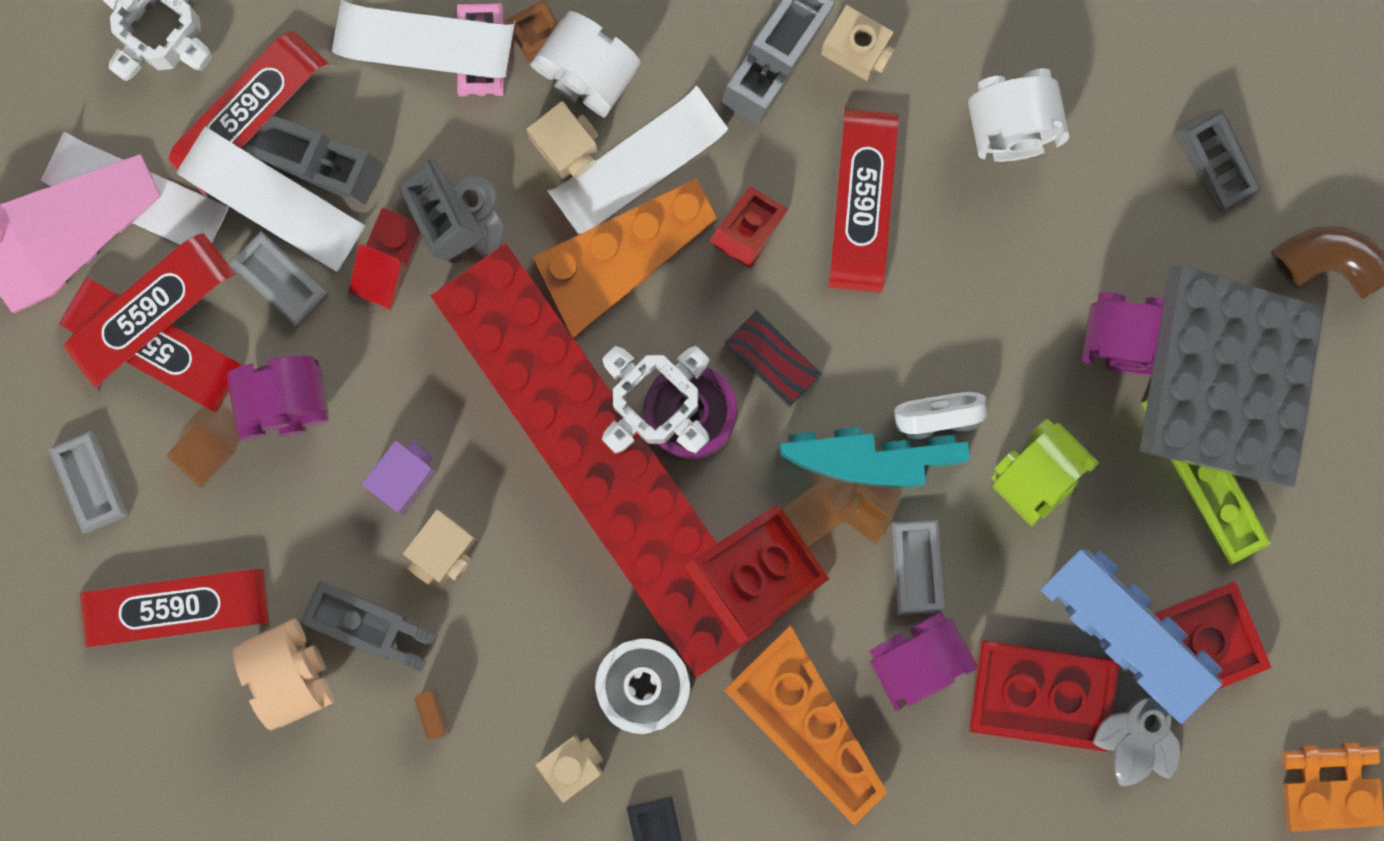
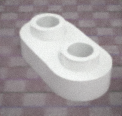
M960 392L912 400L902 403L894 409L896 429L899 432L906 433L907 437L911 439L927 438L933 435L934 431L951 428L955 431H970L979 427V423L988 416L986 397L976 392Z

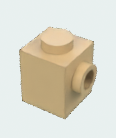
M846 5L825 39L821 55L868 82L873 71L876 70L882 73L892 58L895 49L889 45L894 32Z
M563 101L526 128L529 139L562 181L570 174L574 178L581 176L596 162L593 157L598 154L594 139L599 136L583 114L576 119Z
M436 510L403 552V555L412 561L407 569L428 585L433 579L440 583H445L450 577L456 581L472 561L467 556V553L478 539L443 512Z
M575 734L540 760L535 766L561 802L564 803L603 773L598 764L604 761V759L588 737L581 741Z

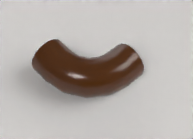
M1313 227L1290 237L1271 250L1272 259L1279 272L1296 288H1299L1316 275L1325 271H1335L1342 274L1350 282L1361 299L1370 296L1384 287V251L1369 236L1346 227Z

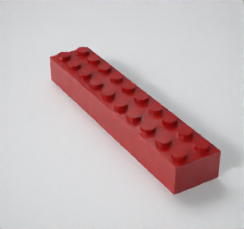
M507 243L430 295L696 678L774 624L770 622L739 645L684 567L690 561L716 545L717 542L647 442L638 433L632 437L635 442L619 453H614L603 442L604 431L614 420L618 423L623 419L614 410L613 394Z

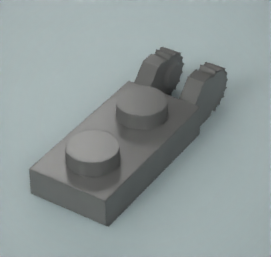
M323 581L318 582L301 620V624L383 660L390 658L419 671L423 670L426 661L416 654L404 652L393 647L399 632L401 631L413 636L415 640L424 644L430 643L433 645L438 636L431 631L405 621L406 617Z

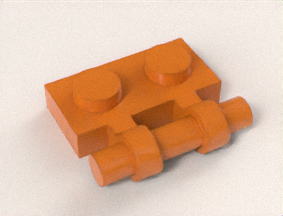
M1358 742L1342 743L1341 748L1318 749L1317 745L1314 744L1301 745L1299 750L1283 751L1282 764L1284 769H1300L1301 782L1283 783L1286 829L1289 831L1384 826L1381 779L1375 777L1362 778L1361 775L1362 765L1379 764L1380 753L1378 747L1360 746ZM1342 766L1343 779L1320 781V768Z

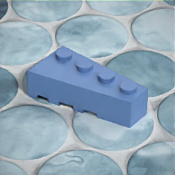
M1080 549L1040 590L1052 602L1058 598L1066 606L1065 611L1069 614V618L1089 635L1095 634L1101 640L1099 644L1104 651L1125 670L1129 668L1135 674L1133 678L1182 725L1223 684V681L1217 676L1223 669L1205 651L1201 650L1195 655L1182 642L1188 635L1169 616L1163 621L1157 618L1149 609L1154 603L1152 599L1134 582L1127 588L1114 575L1120 568L1103 551L1099 549L1093 555L1088 549Z

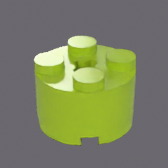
M1048 418L1028 436L1029 441L1024 446L1026 450L1021 455L1015 450L1010 452L995 467L996 473L991 477L995 482L992 488L1031 527L1037 525L1040 517L1044 519L1080 485L1077 480L1086 472L1090 474L1099 464L1059 422L1054 425Z

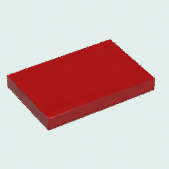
M777 504L684 566L739 645L830 580Z
M980 640L977 657L979 668L975 672L968 732L1108 752V750L1095 745L1093 740L1100 723L1107 716L1113 714L1119 664L1112 658Z

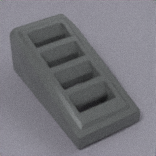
M1223 109L1209 110L1173 130L1181 149L1219 212H1223L1261 191ZM1210 128L1214 135L1200 142L1197 135ZM1220 144L1223 151L1208 159L1205 152ZM1229 160L1233 167L1216 176L1213 169ZM1239 176L1242 183L1224 193L1221 185Z
M432 159L427 160L399 187L433 257L455 263L483 238L476 220L436 161ZM432 184L433 189L421 198L420 194ZM440 201V203L430 212V209H431L437 202ZM448 217L449 219L440 227V224Z

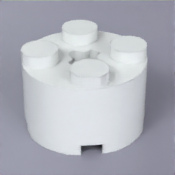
M568 11L538 51L530 66L550 80H553V78L557 80L553 88L563 97L573 103H576L578 98L581 97L584 99L583 103L597 115L605 118L636 74L641 61L617 37L612 41L600 31L603 27L579 13Z
M1035 69L1025 73L1023 78L1005 81L1003 76L985 78L978 82L979 91L968 100L978 156L981 159L985 160L987 153H993V158L996 162L1026 159L1045 153L1043 144L1055 140L1056 147H1059L1069 139L1059 84L1057 80L1051 77L1049 69Z
M634 639L618 645L603 659L596 675L595 690L602 711L614 725L631 733L646 734L666 728L681 715L689 698L690 677L683 659L673 648L654 639ZM643 672H647L652 675L650 682L657 686L655 694L647 692L643 699L635 696L637 688L630 685L632 677L640 678Z

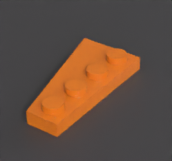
M696 178L534 256V261L574 340L585 332L586 328L602 315L604 316L634 288L650 278L670 258H674L716 223L717 217Z
M789 625L724 691L855 826L887 794V791L802 647L791 625Z

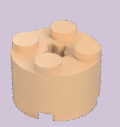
M295 618L242 642L241 645L234 647L232 650L233 661L242 686L249 685L254 696L249 702L260 721L268 730L284 727L334 703L328 684L319 675L320 672L326 669L323 658L315 645L306 647L305 634Z

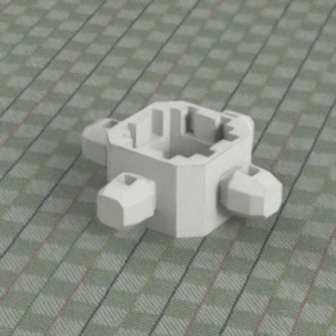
M103 0L114 10L110 16L111 32L125 45L122 50H116L109 61L108 68L124 81L132 79L142 69L140 63L143 59L157 70L172 69L181 60L194 70L201 71L212 60L213 56L210 50L198 39L202 33L200 17L187 4L190 0H158L181 16L178 21L182 25L178 30L175 28L166 39L168 43L164 48L158 45L155 50L131 34L134 30L131 24L134 20L138 22L146 12L144 7L148 2L154 5L157 0Z
M618 346L613 347L603 357L604 366L614 379L618 377L622 379L613 388V407L623 419L618 423L614 420L604 431L602 437L603 442L614 453L624 451L635 442L632 437L636 433L647 443H665L676 433L679 436L677 442L693 453H697L709 441L707 431L697 420L693 423L689 419L698 410V389L689 380L692 377L698 379L709 363V358L697 346L688 348L677 357L679 363L676 366L664 355H647L635 366L633 364L635 358L625 349ZM657 369L687 400L663 426H660L655 431L625 400L628 398V394Z

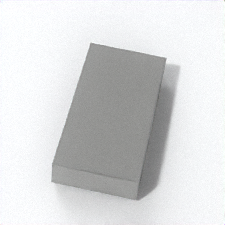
M262 231L230 263L239 274L297 328L329 296Z
M86 432L48 449L82 533L88 534L129 516L95 432Z
M938 519L892 522L891 535L897 615L945 612Z

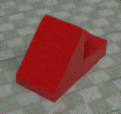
M749 186L717 227L710 242L720 251L751 268L760 257L789 209Z
M383 207L381 208L367 244H359L348 291L349 294L392 310L422 238L415 220Z

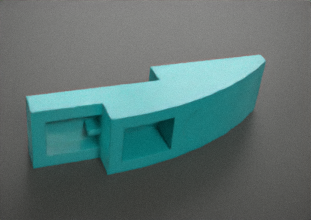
M861 427L834 430L835 438L816 440L815 432L788 435L789 443H782L779 446L780 457L802 469L840 482L868 487H922L926 484L924 468L965 464L970 461L968 442L956 443L955 435L931 437L927 439L928 446L910 448L909 440L882 443V451L875 452L873 434L862 435Z

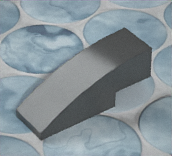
M782 0L753 42L749 54L726 86L720 104L759 127L803 59L835 2L831 0Z
M272 116L241 148L269 167L365 206L384 165L368 152L331 140L323 133L276 116Z

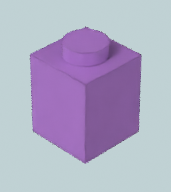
M395 440L361 485L397 513L405 515L437 473L435 469L428 465L433 456L412 440L407 447Z

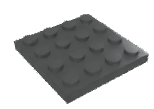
M1183 265L1170 266L1140 451L1281 487H1295L1324 307Z

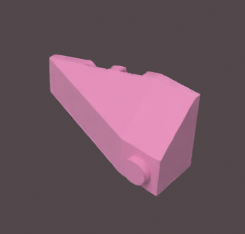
M141 154L0 205V296L12 313L15 314L56 295L67 285L66 281L84 264L88 265L99 255L97 252L117 233H122L161 197Z

